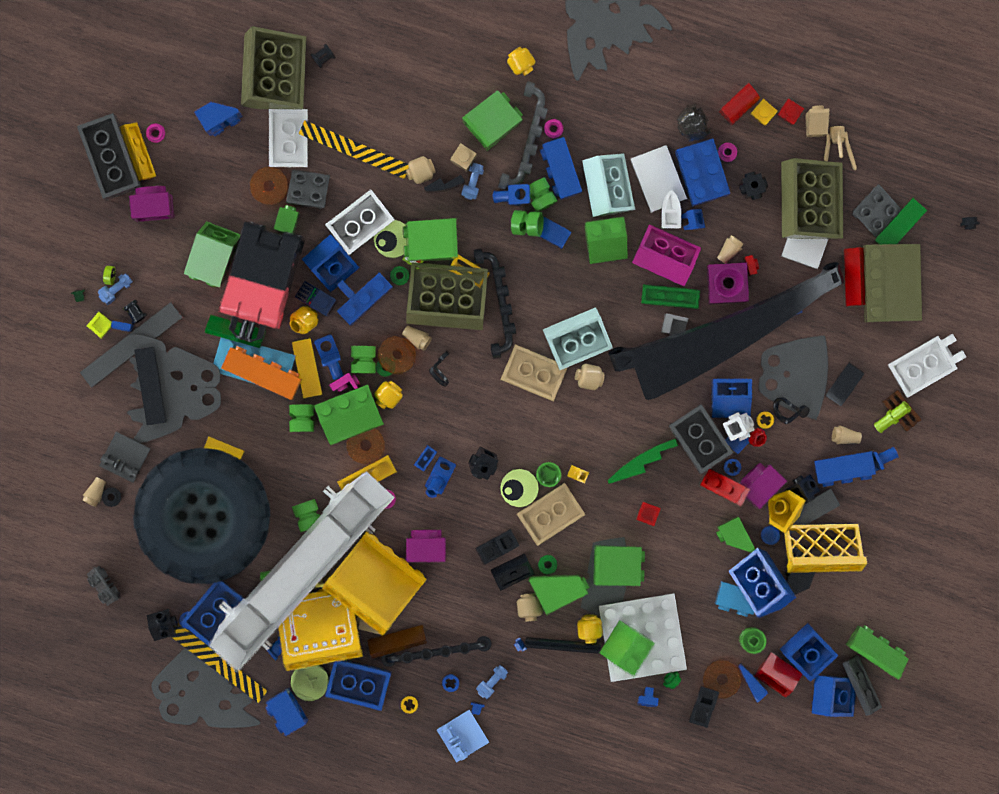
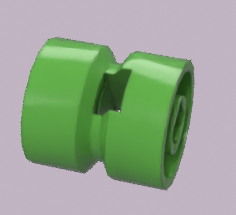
M546 177L530 184L531 204L535 212L542 211L558 201L554 193L549 191L550 185Z
M515 210L513 212L511 220L513 235L524 236L527 233L528 236H541L544 225L542 212L531 211L529 214L523 210Z
M351 346V357L354 359L351 362V373L375 374L376 363L373 359L376 357V346Z
M289 405V416L292 417V420L289 421V432H314V421L311 419L314 416V405Z
M543 463L537 469V480L545 487H553L561 479V470L554 463Z
M315 499L292 507L295 517L300 519L297 522L300 532L308 530L321 516L316 513L319 508Z
M748 627L741 632L739 642L745 651L756 654L765 648L766 637L759 629Z

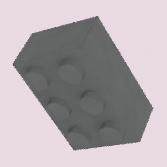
M702 404L668 425L699 474L707 471L733 453Z

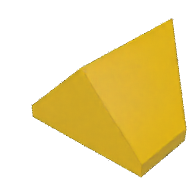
M790 490L773 495L768 500L769 523L786 533L800 517L806 500Z

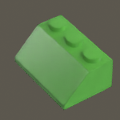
M368 385L314 405L330 446L384 425Z
M865 625L863 628L857 626L845 645L899 680L908 662V658L904 656L906 652L897 646L895 649L890 647V641L880 636L878 639L872 635L874 631Z

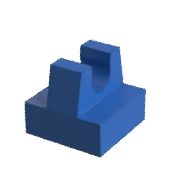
M693 209L682 214V219L688 218L689 221L688 225L683 226L684 230L705 228L702 209Z
M646 687L644 696L638 697L637 705L657 707L659 698L653 697L654 688Z

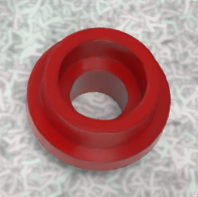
M756 428L750 433L749 443L754 447L763 446L767 440L765 431L761 428Z

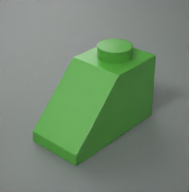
M735 517L717 527L719 531L716 534L720 542L724 541L727 545L751 553L755 550L739 517Z

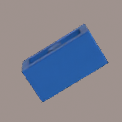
M427 445L414 465L424 472L437 454V451Z

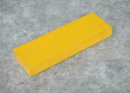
M138 123L120 126L138 180L156 177Z
M311 338L292 342L299 378L302 379L300 384L303 398L323 395Z
M389 455L337 483L342 490L347 484H350L365 472H368L379 482L397 471Z

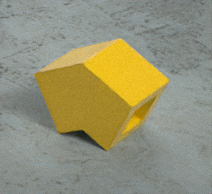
M571 465L567 476L585 484L589 472Z

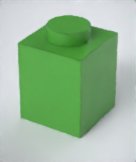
M285 205V208H279L274 226L275 231L295 233L300 215L299 212H296L295 207Z

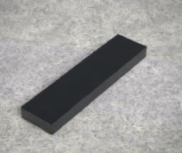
M155 348L135 349L146 424L166 423Z

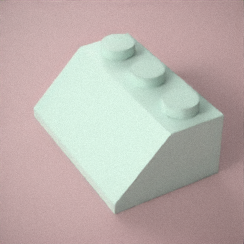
M624 154L600 155L582 160L593 217L635 210Z
M596 307L543 329L559 370L613 348Z

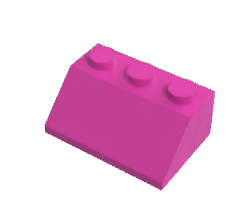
M649 224L632 263L685 286L701 247Z

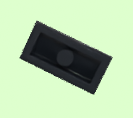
M525 554L491 569V573L500 591L535 575Z

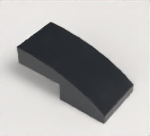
M461 175L446 184L439 178L424 187L426 193L444 192L461 186L465 181Z
M848 362L825 396L839 406H842L863 377L864 372Z
M510 529L476 547L475 550L483 565H486L520 545Z
M703 686L700 687L689 719L690 723L708 728L719 691Z

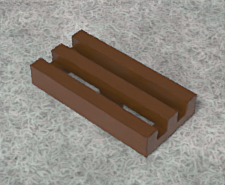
M898 390L882 402L888 410H893L888 403L890 400L896 407L900 405L894 398L895 396L901 402H907ZM912 407L910 413L915 420L913 421L906 414L904 417L909 422V425L907 426L901 418L898 422L906 432L922 420Z

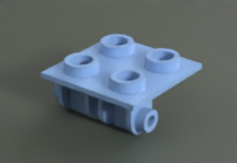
M470 710L437 729L456 763L464 760L468 755L489 743Z

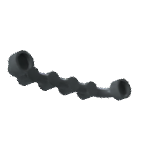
M530 81L526 83L523 96L531 98L533 94L537 97L538 102L517 177L509 179L510 175L501 174L498 188L505 190L508 185L521 184L525 174H530L532 169V163H529L530 156H535L538 146L534 144L535 138H540L543 128L539 126L540 120H545L548 108H544V93L534 87L535 83Z

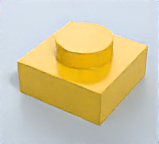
M763 99L752 111L751 115L766 126L778 111Z

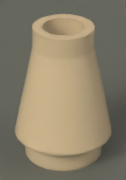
M731 235L730 238L726 239L717 258L724 264H727L730 259L742 250L743 243Z
M409 325L406 326L402 333L418 350L422 349L424 351L432 340L429 333L412 328Z
M841 425L834 427L832 431V441L836 442V444H860L862 434Z
M96 477L83 494L84 498L82 501L94 507L98 503L100 504L106 481Z

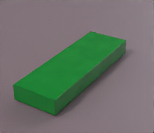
M912 198L874 241L877 244H897L927 210Z
M643 284L641 304L699 309L700 290Z
M210 315L205 333L257 348L261 347L263 339L253 342L237 339L229 330L231 320ZM237 322L235 329L237 335H239L242 324ZM254 328L252 339L257 338L259 328Z

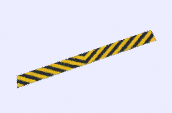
M304 120L299 135L403 179L406 177V169H409L405 162Z
M178 623V626L175 627L176 635L171 636L174 640L257 703L260 702L267 692L266 689L241 670L237 672L212 648Z

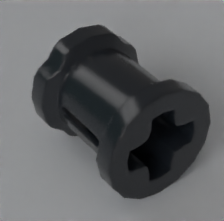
M324 44V47L315 54H310L320 69L328 60L336 58L327 44Z
M137 300L130 302L123 308V311H126L133 320V325L147 316L138 306Z

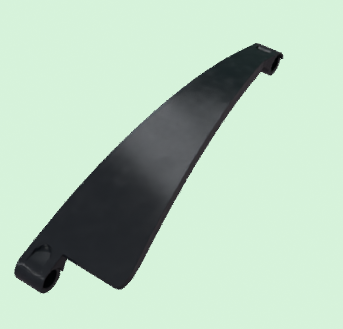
M838 262L829 263L823 267L822 272L817 276L712 322L645 343L638 347L624 348L620 346L613 348L608 352L613 368L617 372L635 368L645 399H655L693 380L743 351L794 317L821 295L843 284L844 277Z

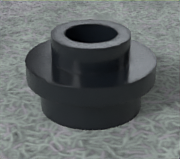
M977 217L962 218V223H960V226H964L965 230L976 229V225H980Z
M107 488L102 494V501L109 507L117 506L121 501V493L116 488ZM111 493L115 496L113 501L108 499V495Z

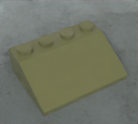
M253 26L244 34L241 106L255 109H303L306 36Z
M797 158L781 162L782 238L843 239L842 163Z
M920 244L863 245L865 277L864 322L922 321Z
M412 262L406 324L483 330L488 269ZM450 270H455L461 273L462 275H457L453 272H450ZM483 278V284L481 288L477 287L475 285V282L480 284Z

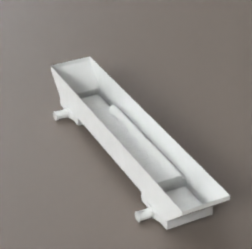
M368 472L363 473L337 493L327 486L323 492L331 500L329 505L322 511L323 514L249 596L233 608L225 601L222 604L227 609L221 604L219 605V608L227 615L225 620L218 626L219 629L210 642L209 647L237 672L261 645L266 650L269 649L267 645L272 646V643L267 640L269 636L364 531L373 534L370 530L373 532L376 530L370 524L395 497Z

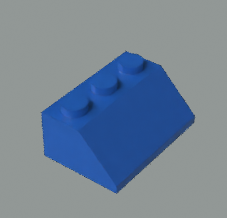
M757 548L729 570L730 575L757 617L778 611L797 598L768 552Z

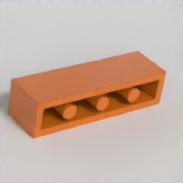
M237 345L235 349L230 347L221 369L290 400L294 399L302 381L299 378V373L290 369L287 373L281 370V365L271 362V364L263 362V357L254 354L252 357L246 354V349Z

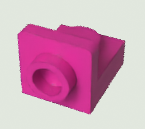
M347 373L331 383L330 387L334 392L338 390L340 393L349 387V382L354 389H358V385L361 383L355 374L351 376L350 373Z

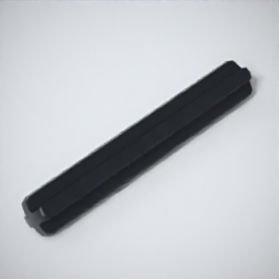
M532 637L525 639L526 648L599 654L601 651V644L599 643L587 644L578 641Z

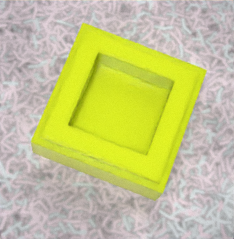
M98 312L87 327L102 339L111 329L112 322L101 312Z

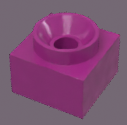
M166 186L136 188L135 195L129 196L131 219L134 221L175 219L173 196L166 192Z
M747 263L712 264L707 266L709 304L746 303L749 301ZM730 279L732 281V288H725L723 280Z
M759 462L739 484L750 489L746 499L755 508L760 509L787 481L771 465L764 467Z
M411 530V537L406 538V562L446 561V537H442V530Z

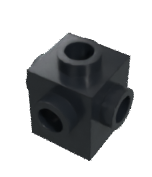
M755 171L745 174V178L739 184L741 194L745 195L746 199L756 200L762 198V194L766 192L765 188H768L766 178L762 177L761 173L756 174ZM756 182L758 187L752 188L751 183Z
M480 446L476 454H473L468 462L471 474L478 479L484 478L488 480L491 475L495 474L499 460L496 453Z
M811 474L804 478L802 475L792 480L793 484L785 489L805 499V504L814 500V495L820 491Z
M169 609L147 615L148 629L154 641L176 635L177 619L175 615H171Z

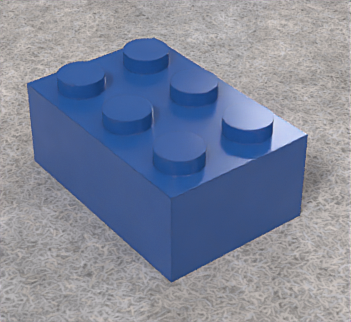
M714 139L676 150L675 154L692 207L730 195Z
M224 581L213 583L182 620L181 624L209 646L219 629L218 626L225 620L227 615L219 608V605L221 604L227 609L222 604L225 601L233 608L245 598Z
M350 660L334 662L325 696L381 711L392 671Z

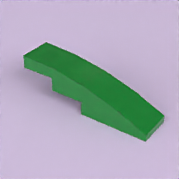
M676 439L654 446L639 454L616 471L607 480L608 484L645 473V464L662 459L660 451L678 446Z

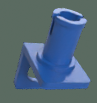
M508 185V190L494 191L493 201L494 203L509 202V205L514 206L529 204L530 185ZM520 189H523L526 193L522 200H520Z
M329 334L315 340L314 344L321 358L322 366H328L332 379L336 380L344 376L338 362L341 360L340 354L332 335ZM329 341L332 345L331 349L323 351L320 348L322 342Z
M894 447L879 454L872 452L875 472L883 470V464L899 458Z
M442 457L438 458L425 484L427 496L435 498L438 494L443 493L456 464ZM440 464H446L450 469L444 470L440 467Z

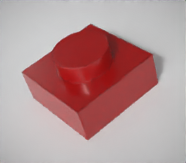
M788 98L777 116L794 125L804 108Z
M753 255L744 257V263H747L748 276L756 275L759 269L757 258L753 259Z
M642 502L636 520L655 526L661 508Z

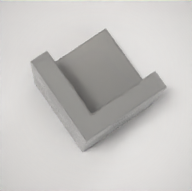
M666 313L661 333L674 335L684 332L689 318Z

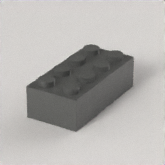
M112 113L77 126L104 200L113 199L142 187L115 114Z

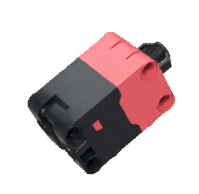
M250 221L244 222L227 288L219 310L220 313L232 316L229 330L237 339L253 342L263 339L266 326L280 329L299 257L305 242L302 236L289 232H284L282 236L267 231L264 225ZM238 318H241L243 321L239 335H237L235 329ZM259 323L260 328L257 338L252 339L255 325Z

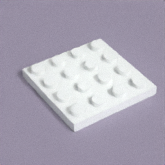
M674 593L599 605L604 643L619 620L650 638L655 643L635 677L607 659L611 682L687 670Z

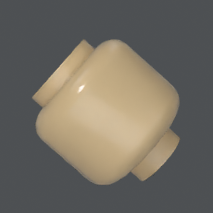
M424 156L411 160L408 163L409 169H406L409 180H414L416 184L431 180L433 174L436 173L431 159H427Z
M583 364L580 369L576 370L575 380H578L580 388L596 390L598 387H602L605 374L599 366Z
M536 593L520 595L521 598L516 602L518 616L525 618L526 622L537 621V617L543 614V610Z

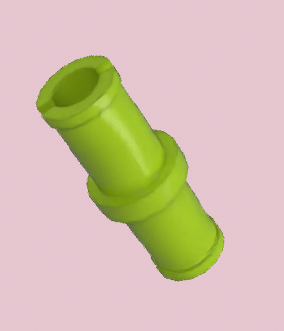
M903 401L893 410L887 411L883 418L875 422V428L878 432L883 433L884 430L892 424H897L900 418L911 412V407L907 402Z

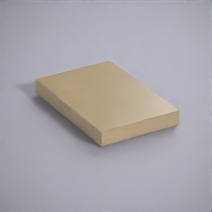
M515 344L500 380L554 402L567 368L559 370L555 360Z
M565 483L517 513L537 546L586 515Z

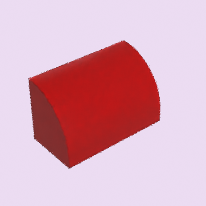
M748 83L719 112L733 125L760 100V96L752 85Z
M771 652L754 676L786 698L793 692L803 674Z

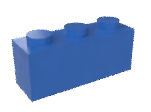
M562 137L542 144L543 149L540 150L543 161L547 160L549 167L546 168L549 179L553 178L555 185L552 186L555 197L559 196V199L563 200L581 194L582 189L565 138Z
M379 272L339 308L337 312L352 326L393 287Z
M872 451L814 461L817 483L822 484L823 487L832 486L834 481L841 480L842 484L853 482V478L860 477L861 480L872 479V475L876 474Z

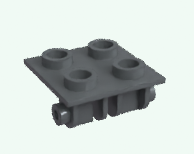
M292 170L286 203L302 205V207L307 206L308 208H325L330 175Z
M878 184L853 209L852 215L859 219L876 237L902 209Z
M116 432L106 453L101 457L99 466L134 483L150 448Z
M100 566L94 567L87 574L89 584L96 588L99 593L98 598L103 604L105 603L109 606L120 599V593L115 586L109 588L114 583L106 584L110 577L104 580L108 577L104 568Z

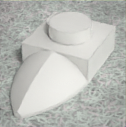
M673 190L667 193L662 204V228H682V209L679 199Z

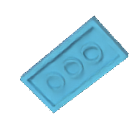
M221 337L213 363L219 368L220 374L250 382L221 369L230 347L235 349L237 345L246 349V354L252 357L254 354L263 357V362L277 363L282 366L281 370L287 373L289 369L292 370L295 355L264 346L257 348Z

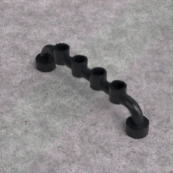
M475 249L473 254L476 265L484 264L485 259L489 260L492 264L505 343L502 346H499V343L490 344L493 359L501 358V354L507 352L513 344L512 334H516L514 322L510 323L509 315H513L511 304H506L505 297L509 296L508 286L503 285L502 278L506 277L505 268L499 265V261L494 254L482 252V249Z
M480 636L473 643L462 642L460 645L455 646L443 645L441 648L436 649L424 648L422 651L417 652L405 651L403 654L398 655L395 653L387 654L381 657V661L385 666L391 667L397 662L410 663L416 659L429 660L435 656L448 657L454 653L467 654L469 651L478 649L485 652L491 648L492 643L489 637Z

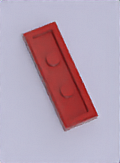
M864 248L844 249L846 306L865 305Z
M711 469L707 471L700 484L702 487L739 506H742L750 491L749 488Z

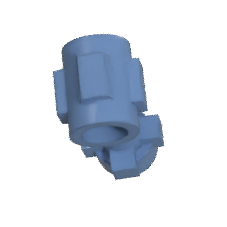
M473 163L470 166L469 171L472 174L469 184H464L461 193L462 196H465L464 198L476 200L479 189L475 187L479 174L483 175V165Z
M126 273L118 276L119 281L112 287L104 286L98 291V297L103 303L111 304L116 299L115 293L124 286L127 289L131 286L130 284L133 281Z
M502 665L494 668L495 674L487 683L482 681L476 688L482 698L488 699L494 693L493 686L501 678L504 680L507 677L508 671Z

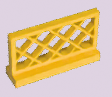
M858 524L792 525L784 533L788 556V573L862 571L867 565V559L863 556ZM814 530L820 536L814 541L806 534L808 531ZM827 530H832L838 535L834 541L825 534ZM845 530H854L855 537L853 540L843 534ZM789 531H796L801 537L795 541L790 536ZM821 537L830 543L826 550L817 543ZM839 537L848 543L845 549L836 543ZM802 538H805L812 544L808 550L799 544ZM850 545L857 550L858 556H851L846 551ZM795 546L804 553L802 557H793L792 550ZM813 546L822 552L820 557H815L809 552ZM831 546H833L839 552H841V554L839 556H833L828 552V550L831 548Z

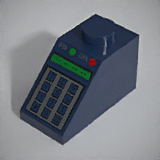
M304 281L295 298L326 317L329 316L337 303L336 299Z

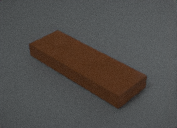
M423 625L367 640L372 659L427 644Z

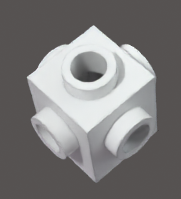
M739 412L729 416V421L723 423L726 434L731 441L737 438L742 441L750 437L749 433L755 430L753 427L754 422L747 413L742 415Z

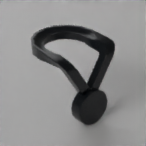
M448 351L443 353L438 358V361L429 369L430 375L444 387L449 384V381L437 366L450 354ZM433 369L442 377L443 380H441V379L435 374V372L433 371Z
M784 397L777 398L773 404L775 416L784 424L791 423L798 416L805 418L810 412L809 407L806 405L798 408ZM783 401L797 412L790 418L782 416L778 408L779 403Z

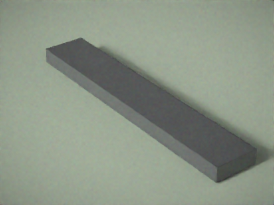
M170 302L83 369L80 374L90 387L93 388L128 361L130 357L135 355L134 350L139 349L136 347L138 342L130 337L131 334L144 335L156 339L183 318L182 315Z

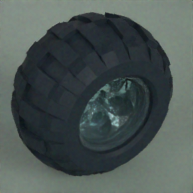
M195 448L177 452L156 465L147 474L146 479L137 492L133 524L139 545L156 568L179 581L191 584H211L231 578L253 562L266 541L269 532L270 505L264 490L265 488L259 477L256 476L245 462L224 451ZM192 493L198 498L197 503L194 505L188 501V496ZM209 494H214L217 497V502L214 505L209 504L207 501ZM181 510L186 511L188 515L185 521H181L178 518V513ZM200 511L203 513L207 512L206 521L199 519ZM219 511L226 513L227 517L223 522L217 519ZM190 527L195 528L197 531L195 538H191L187 534ZM210 527L216 530L214 538L207 536V530Z

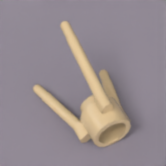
M844 126L830 127V133L826 135L824 161H828L831 140L833 144H838L840 158H843L842 143L845 142L853 170H857Z

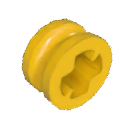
M765 411L759 413L756 418L757 425L763 429L770 428L774 423L773 415ZM762 415H764L765 417H770V420L768 421L770 423L768 425H766L765 423L761 424L760 420H762Z
M407 696L401 701V709L405 713H413L418 708V701L413 696ZM408 699L413 700L414 709L410 708L411 710H407L404 702H408Z

